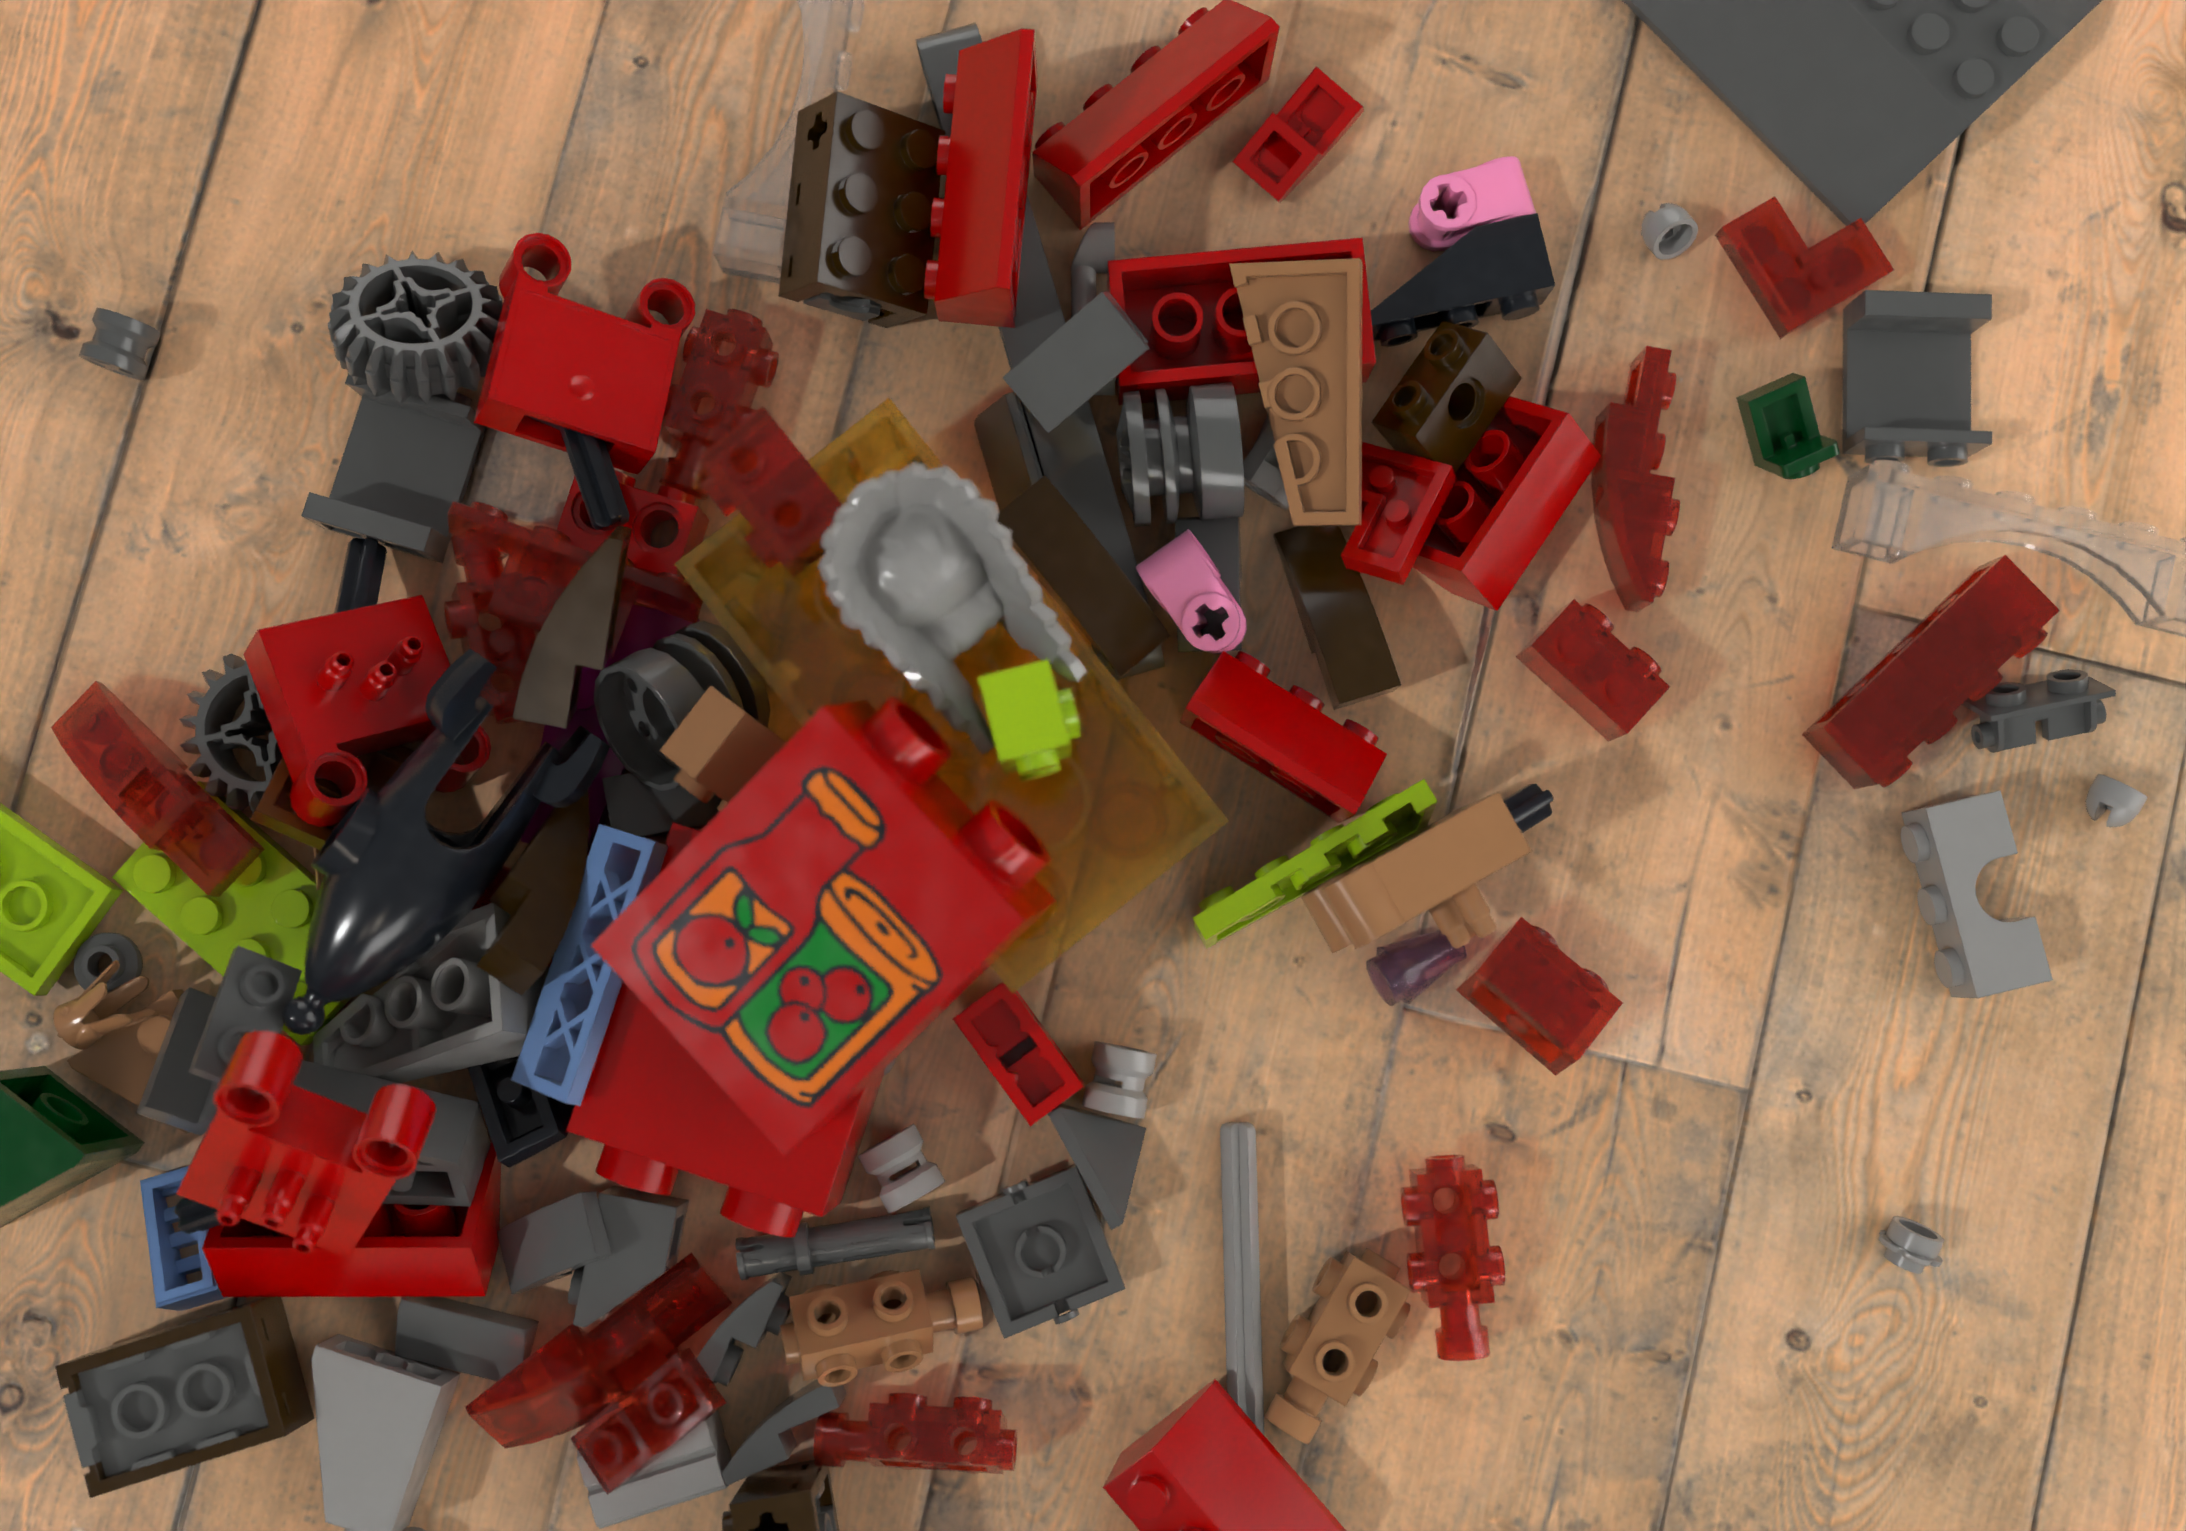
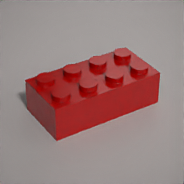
M1363 237L1107 261V291L1111 293L1120 307L1142 332L1148 341L1146 344L1150 347L1116 376L1118 406L1123 405V392L1139 390L1141 404L1153 403L1154 391L1160 388H1165L1169 401L1186 400L1190 386L1232 382L1236 395L1261 393L1252 348L1248 343L1242 319L1244 316L1237 288L1234 286L1229 264L1360 258L1363 262L1362 383H1366L1376 364Z

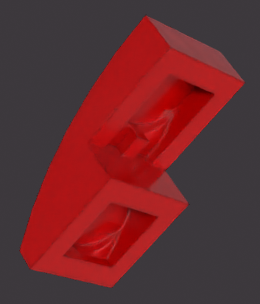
M1316 66L1277 115L1274 112L1271 113L1232 162L1275 200L1281 203L1341 139L1363 113L1364 108Z

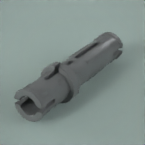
M924 1207L920 1210L815 1227H809L808 1222H801L795 1237H780L768 1234L736 1238L735 1247L737 1251L740 1250L739 1253H736L740 1279L748 1280L752 1277L795 1270L800 1272V1276L814 1274L815 1267L910 1251L936 1249L930 1207Z

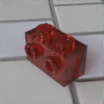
M762 406L697 458L711 476L700 485L726 517L730 516L737 509L745 517L754 530L747 534L744 539L769 570L781 562L792 577L795 578L825 554V550L821 547L823 533L833 524V518L843 504Z
M1574 599L1558 610L1515 657L1609 742L1628 734L1670 686L1659 677L1662 670L1650 655L1637 647L1628 649L1611 633L1614 626L1604 613L1588 603L1581 606Z
M1520 917L1495 941L1456 989L1457 992L1555 1076L1583 1056L1623 1004L1622 1001L1609 991L1606 982L1598 974L1589 969L1581 968L1559 949L1556 940L1551 934L1538 926L1531 925L1523 917Z

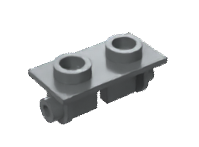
M2067 669L2051 672L2046 676L2047 680L2026 685L2004 682L1990 685L1985 688L1984 694L1961 698V705L1980 715V723L1974 724L1971 729L1974 745L1978 749L1987 748L1990 752L1995 753L2035 744V721L2038 720L2042 722V737L2048 741L2095 731L2097 724H2102L2106 721V709L2100 699L2116 696V690L2089 677L2085 671Z

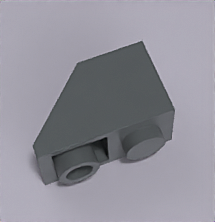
M612 1186L599 1193L598 1202L612 1256L575 1269L568 1294V1303L577 1305L573 1325L580 1327L589 1326L676 1265L689 1200Z

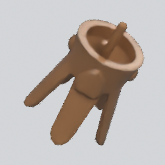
M115 960L79 997L61 1004L55 1009L53 1021L58 1037L62 1038L70 1046L84 1050L91 1047L107 1033L155 1017L158 1014L154 1009H146L128 1015L117 1014L111 1016L145 991L149 985V978L145 976L135 977L107 993L106 983L120 966L119 961Z

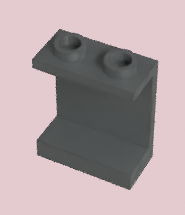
M1865 290L1843 308L1842 454L1865 455V462L1875 465L1900 463L1905 460V456L1927 457V464L1930 466L1951 467L1966 464L1968 457L1992 444V431H1971V334L1992 319V294Z
M348 374L345 384L361 395L362 399L329 498L309 492L301 516L329 531L353 538H374L384 547L443 563L487 427L474 423L476 411L470 407L472 399L456 392L454 401L444 394L431 396L428 405L425 404L420 396H409L403 403L399 404L392 391L375 397L367 384L355 385L352 376Z
M237 946L233 949L216 997L190 987L179 997L136 1114L200 1136L204 1134L217 1111L213 1102L214 1093L239 1041L245 1034L253 1031H271L281 1034L284 1026L283 1010L286 1004L293 999L302 970Z

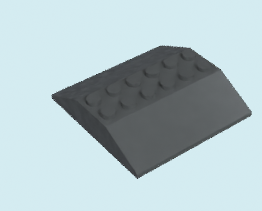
M2102 0L1622 1L1855 234Z

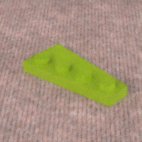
M1422 779L1401 793L1393 794L1370 807L1365 812L1366 814L1346 826L1340 824L1325 831L1310 842L1311 847L1289 859L1288 855H1284L1269 862L1254 873L1257 878L1256 880L1236 892L1232 886H1228L1202 900L1198 904L1202 912L1193 917V923L1206 949L1427 827L1438 801L1425 779Z

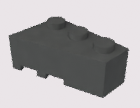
M302 1060V1065L293 1083L295 1086L364 1113H368L375 1093L378 1090L391 1084H401ZM418 1088L434 1101L436 1114L415 1171L407 1177L397 1179L382 1204L471 1206L491 1145L479 1102Z

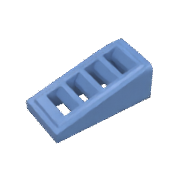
M189 1166L140 1180L156 1308L183 1311L228 1298L222 1296L202 1250L209 1229L196 1231L191 1234L183 1231L174 1232L172 1223L179 1222L180 1218L174 1212L175 1206L168 1208L166 1197L176 1195ZM198 1244L199 1254L181 1259L179 1249ZM202 1271L203 1280L188 1284L186 1275Z

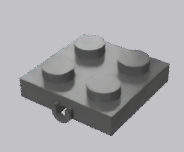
M1076 1165L1028 1183L1027 1179H1023L1015 1185L1002 1188L1004 1194L956 1214L959 1226L1004 1339L1051 1319L1054 1320L1055 1324L1069 1321L1079 1315L1078 1308L1125 1289L1124 1281ZM1070 1310V1312L1060 1315L1061 1313Z

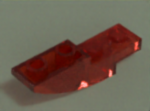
M1646 346L1630 363L1624 403L1610 402L1595 419L1593 445L1602 456L1591 471L1594 519L1600 548L1611 582L1624 609L1633 612H1639L1652 604L1654 598H1660L1665 590L1669 575V561L1661 559L1665 536L1673 534L1680 511L1679 499L1672 498L1675 478L1650 473L1651 470L1656 471L1659 468L1664 454L1666 436L1664 433L1657 431L1661 410L1669 408L1676 386V373L1668 372L1672 350Z
M95 681L51 726L69 758L112 810L150 849L163 851L207 895L220 897L265 850L185 772L188 766L103 683Z
M691 1252L588 1334L580 1326H575L573 1323L470 1402L465 1408L468 1415L505 1449L536 1443L564 1434L595 1421L629 1403L686 1364L688 1359L680 1344L730 1306L732 1302L722 1286Z

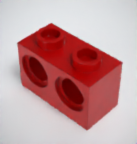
M615 470L630 515L628 523L623 525V527L632 528L625 572L687 590L710 519L698 506L694 505L696 497L663 485L659 486L657 494L634 487L636 483L635 478ZM574 476L553 543L567 554L587 560L592 552L615 529L602 531L592 528L576 477ZM663 521H676L678 523L676 539L666 547H652L651 533L653 529Z
M1005 979L952 1018L1030 1126L1084 1087V1081L1009 979Z

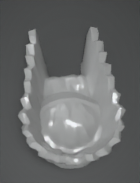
M912 463L900 471H886L878 479L871 478L856 486L847 497V503L837 510L833 518V524L823 533L821 547L825 550V554L818 567L822 579L827 582L826 594L830 597L833 605L841 609V622L851 629H861L866 645L872 646L874 649L883 650L894 668L906 675L913 689L919 693H927L935 711L939 710L955 731L967 732L973 744L981 754H984L995 747L994 738L972 696L973 688L953 660L960 653L970 650L972 646L979 643L986 630L994 628L999 622L1022 649L1031 651L1040 660L1049 659L1051 668L1068 681L1078 682L1087 670L1069 650L1072 639L1056 621L1057 613L1041 602L1044 596L1042 587L1029 575L1026 562L1012 549L1011 530L997 523L999 512L996 502L982 498L979 489L970 479H959L956 472L947 466L928 469L925 464Z

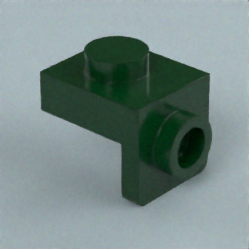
M1791 373L1736 397L1756 467L1784 479H1798L1813 474L1820 468L1821 462L1840 453L1836 440L1820 435L1805 376Z

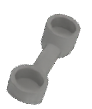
M1114 222L1093 223L1078 246L1071 266V318L1096 297V274L1107 273V261L1115 260ZM1115 378L1095 395H1115Z

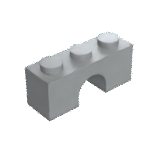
M2001 791L1973 795L1902 812L1905 825L1901 829L1902 847L1907 858L1916 865L1922 887L1918 890L1917 894L1918 906L1926 923L1933 928L1938 946V951L1934 955L1936 972L1941 983L1946 988H1949L1951 997L1982 998L2052 981L2036 917H2015L1996 920L1982 909L1976 897V880L1982 868L1997 858L2018 854Z

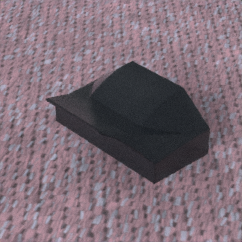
M519 1056L468 1067L498 1161L508 1168L566 1138L569 1133L566 1130L575 1106L512 1081L511 1079Z

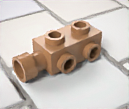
M1366 1248L1361 1259L1346 1250L1340 1262L1332 1257L1325 1262L1312 1287V1291L1320 1296L1308 1319L1300 1314L1294 1317L1281 1340L1280 1349L1288 1353L1282 1364L1294 1377L1283 1395L1278 1392L1276 1393L1265 1412L1264 1417L1269 1422L1295 1439L1309 1445L1322 1422L1317 1416L1328 1396L1346 1407L1353 1393L1361 1396L1366 1391L1378 1368V1361L1373 1359L1385 1336L1392 1339L1398 1334L1410 1311V1304L1405 1302L1411 1290L1395 1280L1401 1268ZM1364 1291H1373L1377 1296V1302L1372 1311L1367 1314L1359 1313L1355 1306L1358 1295ZM1332 1349L1342 1350L1345 1359L1339 1369L1333 1372L1326 1371L1322 1365L1326 1352Z
M919 1269L906 1272L887 1270L871 1276L868 1280L841 1286L832 1284L817 1285L808 1289L803 1294L790 1296L791 1323L780 1325V1333L786 1365L800 1363L803 1381L818 1378L820 1385L836 1387L852 1381L858 1374L857 1369L884 1364V1368L890 1372L910 1370L922 1362L923 1354L933 1352L934 1332L954 1328L956 1334L979 1330L983 1328V1316L977 1286L972 1276L946 1282V1289L925 1293Z

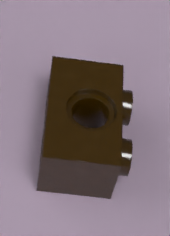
M1442 321L1371 423L1394 450L1452 465L1456 474L1522 377L1487 332Z

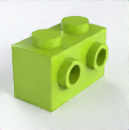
M1049 659L979 676L978 680L999 762L1004 773L1018 771L1021 781H1029L1060 772V760L1072 757L1070 740L1081 737V725L1072 690L1067 688L1057 691Z

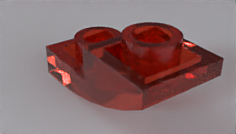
M690 1348L674 1354L632 1392L615 1399L570 1439L608 1495L671 1449L727 1402Z

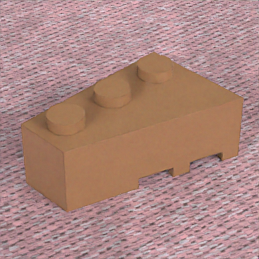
M710 685L660 751L681 768L674 777L677 783L706 804L716 794L723 799L717 807L721 811L787 742Z

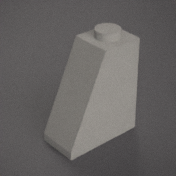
M337 1334L317 1344L311 1358L325 1522L345 1528L344 1531H403L411 1522L460 1373L395 1356L393 1351Z

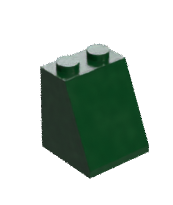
M46 1066L0 1071V1228L136 1154L145 1142Z

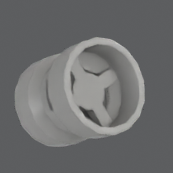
M1095 1041L1091 1062L1096 1069L1093 1081L1085 1087L1082 1106L1106 1113L1144 1119L1148 1098L1144 1094L1143 1089L1145 1079L1154 1072L1157 1054ZM1115 1081H1121L1122 1085L1115 1084Z
M915 1124L906 1127L858 1155L866 1173L877 1177L882 1187L879 1197L888 1213H892L912 1203L945 1182L937 1164L926 1160L921 1150L924 1140ZM916 1162V1167L892 1181L890 1180L889 1176Z

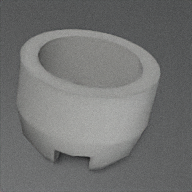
M1672 203L1660 204V209L1655 213L1653 211L1646 213L1641 228V235L1645 244L1661 260L1671 259L1683 253L1694 242L1698 233V225L1689 213L1679 205Z
M2098 774L2088 790L2085 800L2086 811L2091 819L2096 821L2108 809L2111 812L2107 820V827H2121L2131 822L2138 815L2148 797L2120 781Z

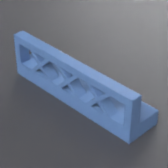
M599 824L586 861L577 904L565 935L555 951L511 1079L512 1081L564 1103L581 1105L623 982L616 972L593 949L591 944L659 875L668 845Z

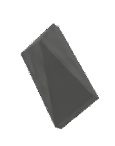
M1061 1103L1049 1112L1048 1116L1110 1229L1113 1230L1122 1225L1146 1128Z

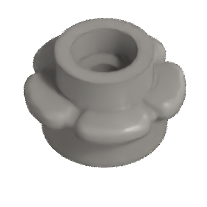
M1894 1216L1887 1231L1881 1230L1879 1233V1241L1887 1248L1884 1257L1900 1268L1921 1274L1925 1266L1939 1267L1943 1262L1938 1254L1944 1239L1935 1231L1918 1222Z

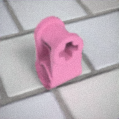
M1507 156L1485 162L1477 167L1439 175L1430 179L1423 187L1419 201L1411 212L1408 221L1409 232L1413 240L1422 248L1433 252L1449 249L1476 226L1536 214L1519 159Z
M1189 529L1135 567L1154 598L1170 614L1183 635L1194 647L1213 654H1221L1223 651L1227 653L1234 650L1243 641L1247 631L1245 614L1220 578L1221 574L1216 565ZM1209 609L1219 614L1227 612L1229 615L1222 623L1226 634L1221 639L1211 634L1202 635L1201 630L1208 624L1203 614Z

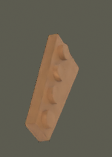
M1360 258L1229 264L1244 316L1242 319L1248 343L1252 348L1264 408L1267 410L1273 433L1274 448L1293 525L1362 526L1363 262Z

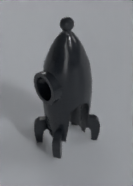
M471 648L453 662L432 686L426 699V712L436 730L402 763L378 793L370 788L363 792L358 801L339 821L312 862L311 866L325 876L322 880L308 932L305 954V982L307 984V991L304 996L296 997L286 1004L283 1010L285 1026L291 1032L299 1035H308L316 1032L325 1020L323 1008L328 1003L339 1002L357 996L387 981L431 952L470 913L493 882L523 837L541 801L555 808L567 807L576 803L585 795L601 770L610 746L581 725L560 750H557L545 741L478 826L462 833L445 832L434 827L425 819V806L428 799L494 707L481 697L480 693L497 667Z

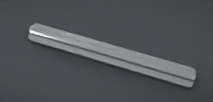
M1229 1122L1222 1124L1220 1128L1227 1393L1264 1435L1256 1129L1254 1125L1248 1122Z

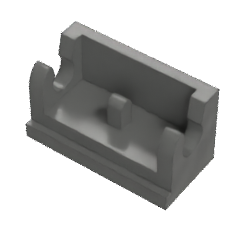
M1102 291L1002 378L1047 433H1050L1150 347L1146 344L1148 341L1120 307L1109 291Z

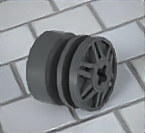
M1232 382L1190 386L1186 402V416L1173 417L1165 388L1155 389L1154 391L1155 418L1143 419L1139 390L1123 392V407L1118 428H1116L1121 490L1132 511L1134 527L1151 525V496H1162L1166 524L1176 523L1180 494L1183 493L1193 494L1196 510L1201 521L1242 517L1245 503L1243 451L1238 406Z
M706 621L689 624L677 630L674 635L657 640L652 648L636 651L605 667L595 680V709L599 725L608 744L624 767L645 785L660 791L676 789L681 786L674 780V777L681 768L665 756L660 749L710 685L768 728L770 717L769 699L766 685L756 663L742 644L721 626Z

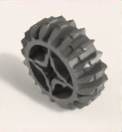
M412 251L409 259L399 261L386 254L384 264L380 267L362 263L360 277H344L342 291L332 294L333 304L329 313L328 329L335 357L340 361L341 368L347 369L355 385L367 384L375 397L392 391L399 404L403 403L409 396H420L425 404L428 405L431 396L444 394L454 401L457 388L460 387L477 391L480 377H485L503 306L497 286L489 285L483 271H469L463 259L446 264L439 252L430 259H418Z
M229 654L223 656L225 675L214 670L202 672L205 682L210 687L206 694L198 691H192L187 694L192 703L200 706L197 716L187 715L179 719L183 726L195 729V737L187 739L180 746L187 753L201 755L188 770L197 777H210L204 789L209 795L222 797L227 794L226 804L229 808L243 811L246 807L250 806L253 814L283 756L273 731L269 733V740L255 737L265 735V731L271 730L272 727L246 660L244 661L237 655ZM245 699V707L241 716L232 722L238 707ZM232 749L252 750L257 766L264 767L266 781L259 782L248 775L239 765Z

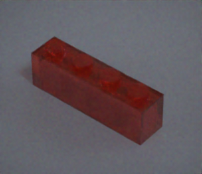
M2006 555L1982 564L1802 735L1853 789L1878 784L1885 788L1899 779L1911 767L1913 762L1907 756L1923 741L1927 745L1934 743L1957 723L1958 718L1953 712L1968 698L1972 702L1977 701L2002 680L2003 675L1998 669L2013 655L2016 659L2022 658L2047 637L2048 633L2043 626L2060 610Z

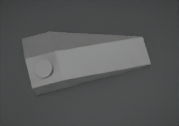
M494 903L470 911L431 952L394 975L390 981L373 995L361 994L313 1036L314 1063L402 1083L519 1056L549 967H546L544 973L522 996L477 967L476 965L511 915Z

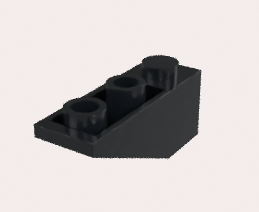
M1538 213L1473 228L1371 310L1374 341L1380 340L1383 347L1397 346L1417 338L1418 331L1437 328L1442 321L1472 328L1479 323L1478 318L1502 314L1503 320H1516L1539 311V305L1543 304L1553 290L1555 282Z

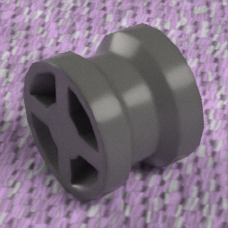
M96 308L92 319L96 331L91 341L83 343L79 356L109 371L133 379L144 380L148 370L144 361L149 348L157 346L161 332L123 314L103 308Z

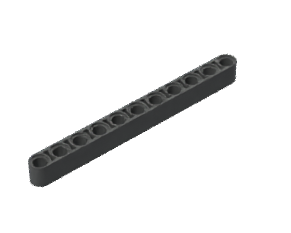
M976 23L916 39L921 65L940 129L945 130V136H951L953 114L943 112L946 73L957 74L959 50L982 43ZM1028 194L1015 328L998 327L1011 370L1065 324ZM1020 400L1042 477L1045 475L1149 605L1141 577L1135 568L1137 563L1089 401L1079 407L1052 432L1047 433ZM1092 645L1095 659L1105 670V683L1103 682V684L1110 683L1109 676L1113 681L1165 667L1160 645L1120 678Z

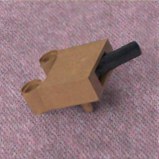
M1534 783L1525 786L1505 799H1502L1499 792H1496L1451 812L1301 896L1332 953L1353 944L1355 949L1360 948L1429 910L1441 933L1446 935L1451 946L1456 949L1469 943L1470 939L1475 935L1483 938L1496 931V924L1490 916V908L1475 883L1532 851L1522 833L1552 815L1550 802L1554 800V797L1549 790L1542 791Z

